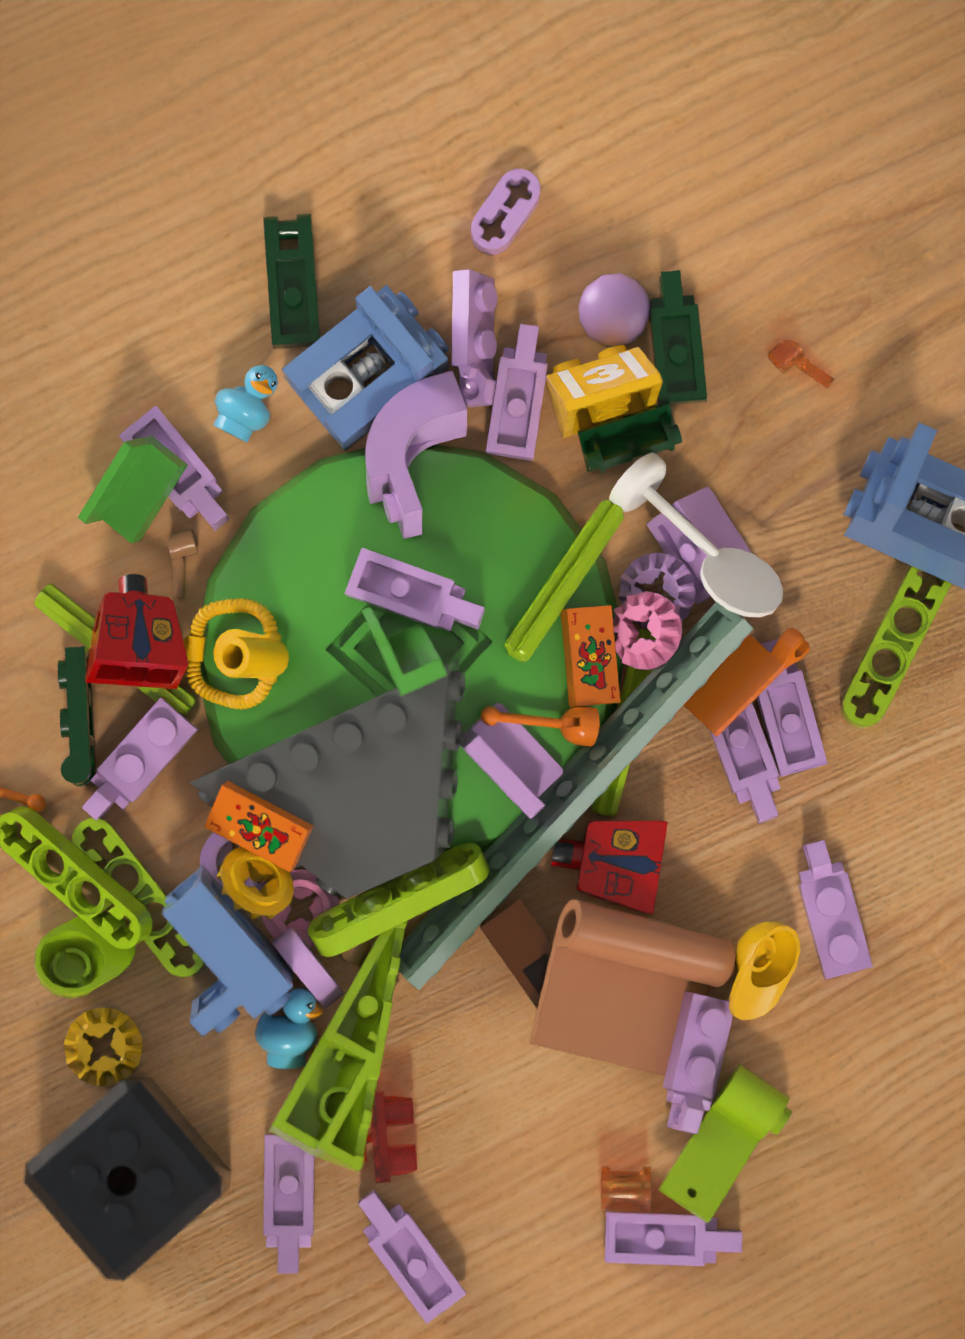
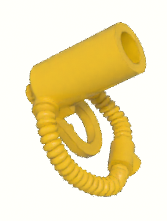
M248 598L222 599L220 601L216 600L214 603L210 602L209 605H204L195 614V618L192 620L193 624L191 625L192 630H190L191 635H186V638H183L189 661L186 669L189 672L187 673L188 682L191 684V689H195V693L199 694L201 698L210 700L211 703L216 705L220 704L226 708L229 707L236 710L252 708L266 699L272 689V685L277 683V676L281 675L288 666L289 652L281 642L282 635L276 632L278 627L276 626L277 622L274 620V616L265 606ZM244 612L255 616L263 625L265 635L241 629L227 630L217 639L213 650L215 664L224 675L231 678H258V680H261L258 682L256 689L249 694H244L243 696L231 695L230 693L214 689V687L207 685L201 676L202 673L199 672L201 671V663L199 662H203L206 638L202 637L204 635L202 631H205L206 623L214 616Z

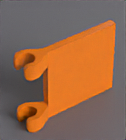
M793 627L788 628L780 636L771 653L754 637L748 634L739 648L724 660L711 674L707 682L683 706L718 737L787 667L801 660L809 652L810 646L803 634Z

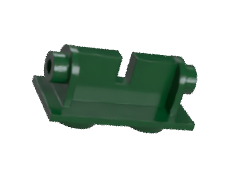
M669 402L577 431L587 472L599 469L600 473H604L607 468L632 461L634 457L640 455L643 457L646 454L657 453L667 449L670 452L674 451V445L682 443L679 427L677 424L674 425Z

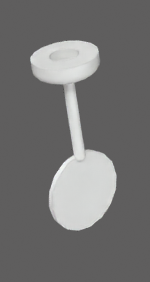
M653 452L646 454L628 468L613 487L609 501L620 506L623 512L635 510L647 500L708 555L703 560L700 571L704 588L717 603L727 610L745 617L760 618L772 614L782 602L783 587L779 576L769 564L755 554L738 548L724 547L717 549L713 543L656 492L666 474V464L660 456Z

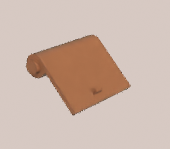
M570 900L563 908L558 921L529 1044L665 1076L684 992L708 996L710 986H723L734 977L737 969L733 942L725 938L584 901Z

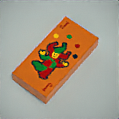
M612 605L563 609L561 611V624L569 707L621 703Z
M227 781L222 784L204 827L278 867L291 872L297 866L314 825Z

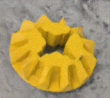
M242 847L232 850L223 859L217 878L223 883L221 895L230 896L234 901V910L244 909L248 911L251 920L259 916H265L270 920L278 913L284 911L290 904L294 893V884L290 872ZM249 877L253 882H268L260 891L256 887H248L244 884Z
M107 1007L91 1009L80 1015L70 1024L63 1043L67 1065L81 1081L99 1087L114 1085L128 1078L137 1068L143 1051L142 1036L136 1023L122 1011ZM114 1028L116 1031L112 1035L113 1040L110 1046L116 1050L115 1053L121 1057L120 1060L104 1055L99 1060H96L93 1065L90 1064L94 1058L92 1055L95 1048L90 1044V1040L85 1037L86 1034L90 1037L103 1038Z

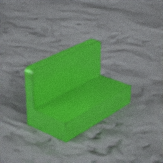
M153 436L126 441L114 457L78 518L85 524L103 520L131 544L139 542L188 464Z
M369 607L362 610L379 652L401 696L447 676L442 661L421 623L386 638L372 608Z

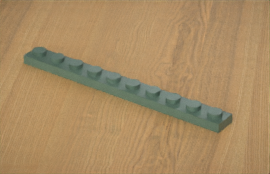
M716 602L681 639L678 649L671 659L662 666L655 668L599 728L595 744L592 747L582 746L562 768L563 774L538 797L545 806L532 819L522 812L484 852L490 868V872L485 880L477 886L435 906L410 932L402 943L398 970L409 983L420 990L431 977L440 971L442 965L474 934L478 926L490 913L505 901L514 887L531 869L539 864L542 857L564 833L574 826L576 820L607 790L608 786L625 767L639 756L642 749L664 725L673 719L675 713L707 682L711 674L731 653L739 648L742 641L754 629L741 615L727 610Z

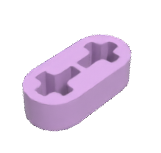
M514 169L507 172L499 180L474 216L471 223V239L474 246L480 252L488 255H497L504 252L536 209L540 200V184L531 172L525 169ZM522 183L527 184V195L530 199L527 201L524 198H520L512 209L506 207L511 198V191L508 187L512 185L518 188ZM500 214L504 216L505 219L501 224L500 230L504 237L502 239L492 237L489 242L484 240V229L481 225L485 223L491 226Z
M293 927L289 928L272 942L284 960L325 1009L345 994Z

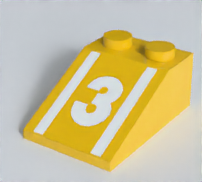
M618 345L599 352L598 360L581 365L579 359H573L552 368L553 374L546 376L545 386L563 439L577 435L578 430L655 406L662 386V379L659 371L639 347L627 350L625 345Z

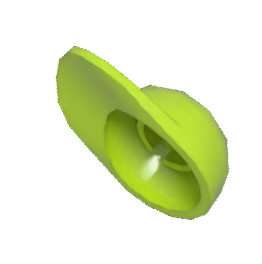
M77 916L52 929L41 939L35 951V969L40 984L53 995L68 999L82 997L123 973L134 959L135 946L126 950L114 947ZM126 925L123 927L127 933L131 932Z

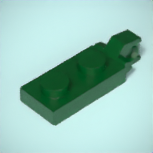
M680 270L661 272V276H659L661 298L650 300L649 316L654 366L659 371L662 379V386L657 398L658 405L669 402L670 405L706 402L707 390L698 304H695L694 295L683 296Z

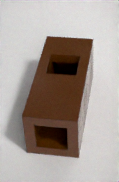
M519 899L481 926L480 929L537 1009L553 944L522 900Z

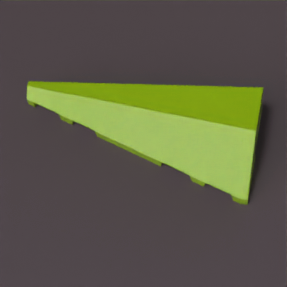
M407 921L378 935L268 1130L310 1155L355 1172L360 1171L364 1162V1151L368 1129L371 1124L372 1107L381 1069L393 1003V992L400 965V954Z

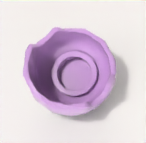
M622 273L605 274L591 282L584 289L579 301V321L589 338L607 347L626 346L640 337L646 329L650 316V300L646 290L636 279Z

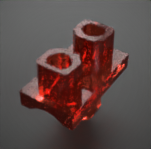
M385 1090L375 1091L371 1118L372 1131L368 1132L366 1144L373 1143L376 1184L389 1183L392 1180V1176H400L418 1170L416 1143L389 1145L388 1126L414 1124L412 1097L385 1096ZM365 1146V1151H364V1162H363V1163H367V1149H366V1146Z

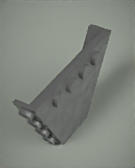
M460 658L444 666L447 673L445 677L402 696L398 688L390 690L222 768L213 770L193 780L190 784L200 790L198 793L200 798L213 807L222 784L230 781L314 825L296 867L303 866L317 877L316 883L333 896L338 897L342 895L348 899L428 864L444 853L445 848L451 847L454 835L453 818H447L449 799L455 798L458 785V772L451 769L452 751L459 749L462 734L461 721L455 720L456 701H462L466 683L465 672L459 671Z

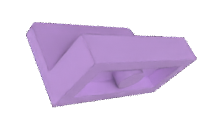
M705 487L677 500L671 505L713 543L717 549L724 547L738 548L751 553L709 487ZM660 513L646 525L664 553L678 558L690 570L696 586L695 601L699 605L711 598V595L704 588L700 576L702 562L708 555L667 517Z
M501 703L493 705L499 712L510 713ZM480 718L461 736L460 747L526 816L532 819L545 806L538 797L563 774V769L521 724L498 722L496 725L488 726Z

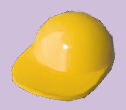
M778 921L761 922L751 926L738 940L735 952V964L738 974L730 994L729 1009L730 1014L740 1020H752L761 1017L775 1007L797 967L800 955V939L794 929Z

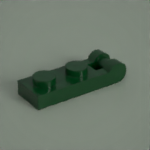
M299 214L296 220L279 221L278 216L263 217L273 349L310 347L320 339L312 215ZM298 239L299 249L281 250L280 240Z
M85 646L65 647L66 660H58L59 688L67 689L68 708L60 709V731L62 738L69 737L70 756L64 759L61 764V774L66 781L79 787L91 784L90 780L96 774L92 683H86L85 680L89 650Z

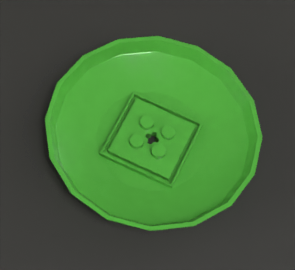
M436 444L419 453L408 468L422 507V535L403 539L398 523H389L383 501L374 504L369 502L366 486V448L318 459L250 509L207 579L203 607L204 605H209L210 602L214 603L216 600H230L232 598H248L249 600L252 599L261 603L274 616V620L277 622L276 626L278 627L276 632L282 635L281 642L289 652V662L286 670L277 676V683L272 685L270 693L260 704L252 708L236 710L234 708H226L220 704L216 705L211 703L210 700L202 698L214 746L227 764H230L397 688L379 652L362 610L369 607L372 608L386 638L419 622L345 595L361 548L455 581V585L465 588L462 600L485 608L479 629L455 621L451 631L441 628L435 629L422 624L443 666L460 658L459 671L465 672V692L462 701H456L455 720L461 721V736L481 718V712L485 707L493 706L495 703H501L513 714L561 719L564 713L572 708L569 707L561 613L528 661L520 662L506 653L505 642L581 532L580 526L556 494L489 454H485L484 451ZM600 554L563 609L612 605L614 620L615 613L613 609L618 607L606 561ZM244 612L217 615L208 620L206 627H204L205 631H202L204 632L202 637H206L203 662H199L201 663V671L199 672L202 673L201 676L207 685L231 695L242 696L256 689L258 682L261 680H258V678H231L224 675L217 668L213 653L217 639L227 630L241 629L265 635L263 625L255 616ZM616 653L620 690L623 663ZM618 703L589 705L585 707L597 708L600 728L617 710ZM521 724L562 768L582 748L580 745L568 742L562 736L560 728ZM459 746L457 751H452L451 769L458 772V785L455 798L449 799L447 818H453L454 835L451 847L445 848V851L464 843H474L484 853L518 818L522 811Z

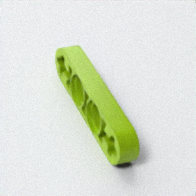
M913 566L908 569L842 697L840 704L841 714L850 725L857 728H868L879 722L885 715L951 583L935 576L941 582L940 587L933 585L927 590L922 599L932 603L930 609H928L921 601L904 596L906 590L914 596L923 581L917 575V571L922 570ZM908 607L918 613L920 626L915 633L905 634L896 628L894 616L900 608ZM889 650L896 655L899 666L894 675L884 677L875 672L872 666V659L877 651ZM864 674L874 684L887 686L888 691L884 694L880 689H877L870 701V705L876 709L875 714L867 713L862 718H859L855 715L857 707L851 703L852 697L859 699L866 693L870 684L860 681Z
M21 806L0 816V847L111 945L118 949L126 950L141 943L150 935L152 918L146 907L36 811L29 807ZM17 822L23 826L20 832L22 837H24L22 839L16 835L18 827L15 823ZM40 839L42 841V844L37 846L38 843L35 841ZM48 850H54L62 857L64 862L62 874L55 873L48 866L46 861ZM84 881L91 882L98 888L100 893L98 905H93L84 898L82 893ZM114 904V907L108 911L111 914L106 916L104 911ZM125 916L131 920L129 925L130 933H127L123 928L126 923L124 920Z
M88 818L79 823L72 836V843L96 864L105 861L98 850L92 848L86 851L83 846L88 841V837L85 834L88 829L91 828L96 832L104 829L107 836L102 841L108 851L114 854L117 848L120 847L124 855L111 860L103 870L112 877L113 871L118 866L124 864L132 865L138 873L139 881L137 886L129 893L145 907L150 903L156 902L164 907L167 906L165 903L166 893L109 822L99 818L97 821L94 818ZM169 921L164 928L158 931H151L144 941L171 974L179 977H191L204 968L205 962L196 952L192 955L195 961L193 967L189 968L186 964L176 966L172 960L176 957L177 952L170 942H166L162 949L158 946L156 940L169 935L174 930ZM180 934L174 935L183 946H190Z
M464 843L442 853L434 861L375 886L321 913L310 922L307 928L308 935L321 956H336L477 886L488 876L490 872L489 864L477 844Z

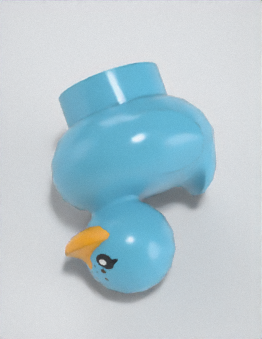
M256 365L249 369L244 379L245 387L225 388L220 390L215 397L216 409L219 414L213 425L247 443L253 431L264 428L269 423L271 417L262 399L274 393L278 380L274 370L265 365Z
M296 988L289 992L291 998L283 1006L286 1016H269L265 1012L257 1022L255 1030L256 1041L267 1052V1065L273 1068L295 1069L306 1064V1052L310 1051L317 1042V1027L309 1019L320 1016L323 1010L317 1006L316 998L307 989Z

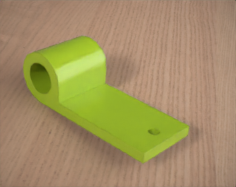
M739 1064L719 1091L709 1111L702 1118L698 1134H692L658 1190L704 1222L709 1223L759 1141L769 1131L774 1135H778L792 1114V1111L786 1107L790 1097Z

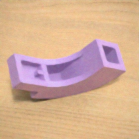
M453 371L422 379L398 392L377 414L367 437L365 462L369 502L374 504L383 501L389 523H398L403 539L422 535V507L408 472L411 462L428 447L467 436V407Z

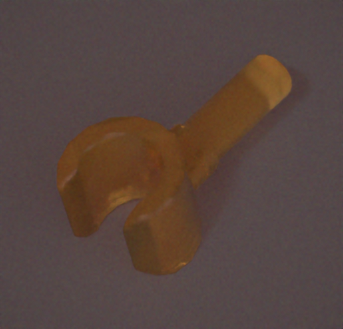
M785 340L780 342L768 353L769 360L782 373L796 365L801 371L826 388L834 380L812 364L804 356L802 348L795 341Z

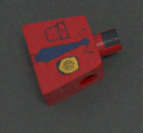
M139 574L124 575L118 580V593L109 592L104 594L97 610L86 669V683L177 689L188 667V658L174 601L166 596L148 595L147 579Z
M588 821L584 842L560 838L554 844L551 866L579 870L576 891L641 914L653 915L668 822Z

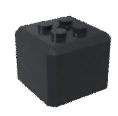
M131 1077L120 1081L25 1164L24 1183L106 1280L124 1281L230 1189L231 1170L152 1078ZM116 1166H127L135 1172L137 1184L132 1193L120 1195L111 1189L109 1175Z

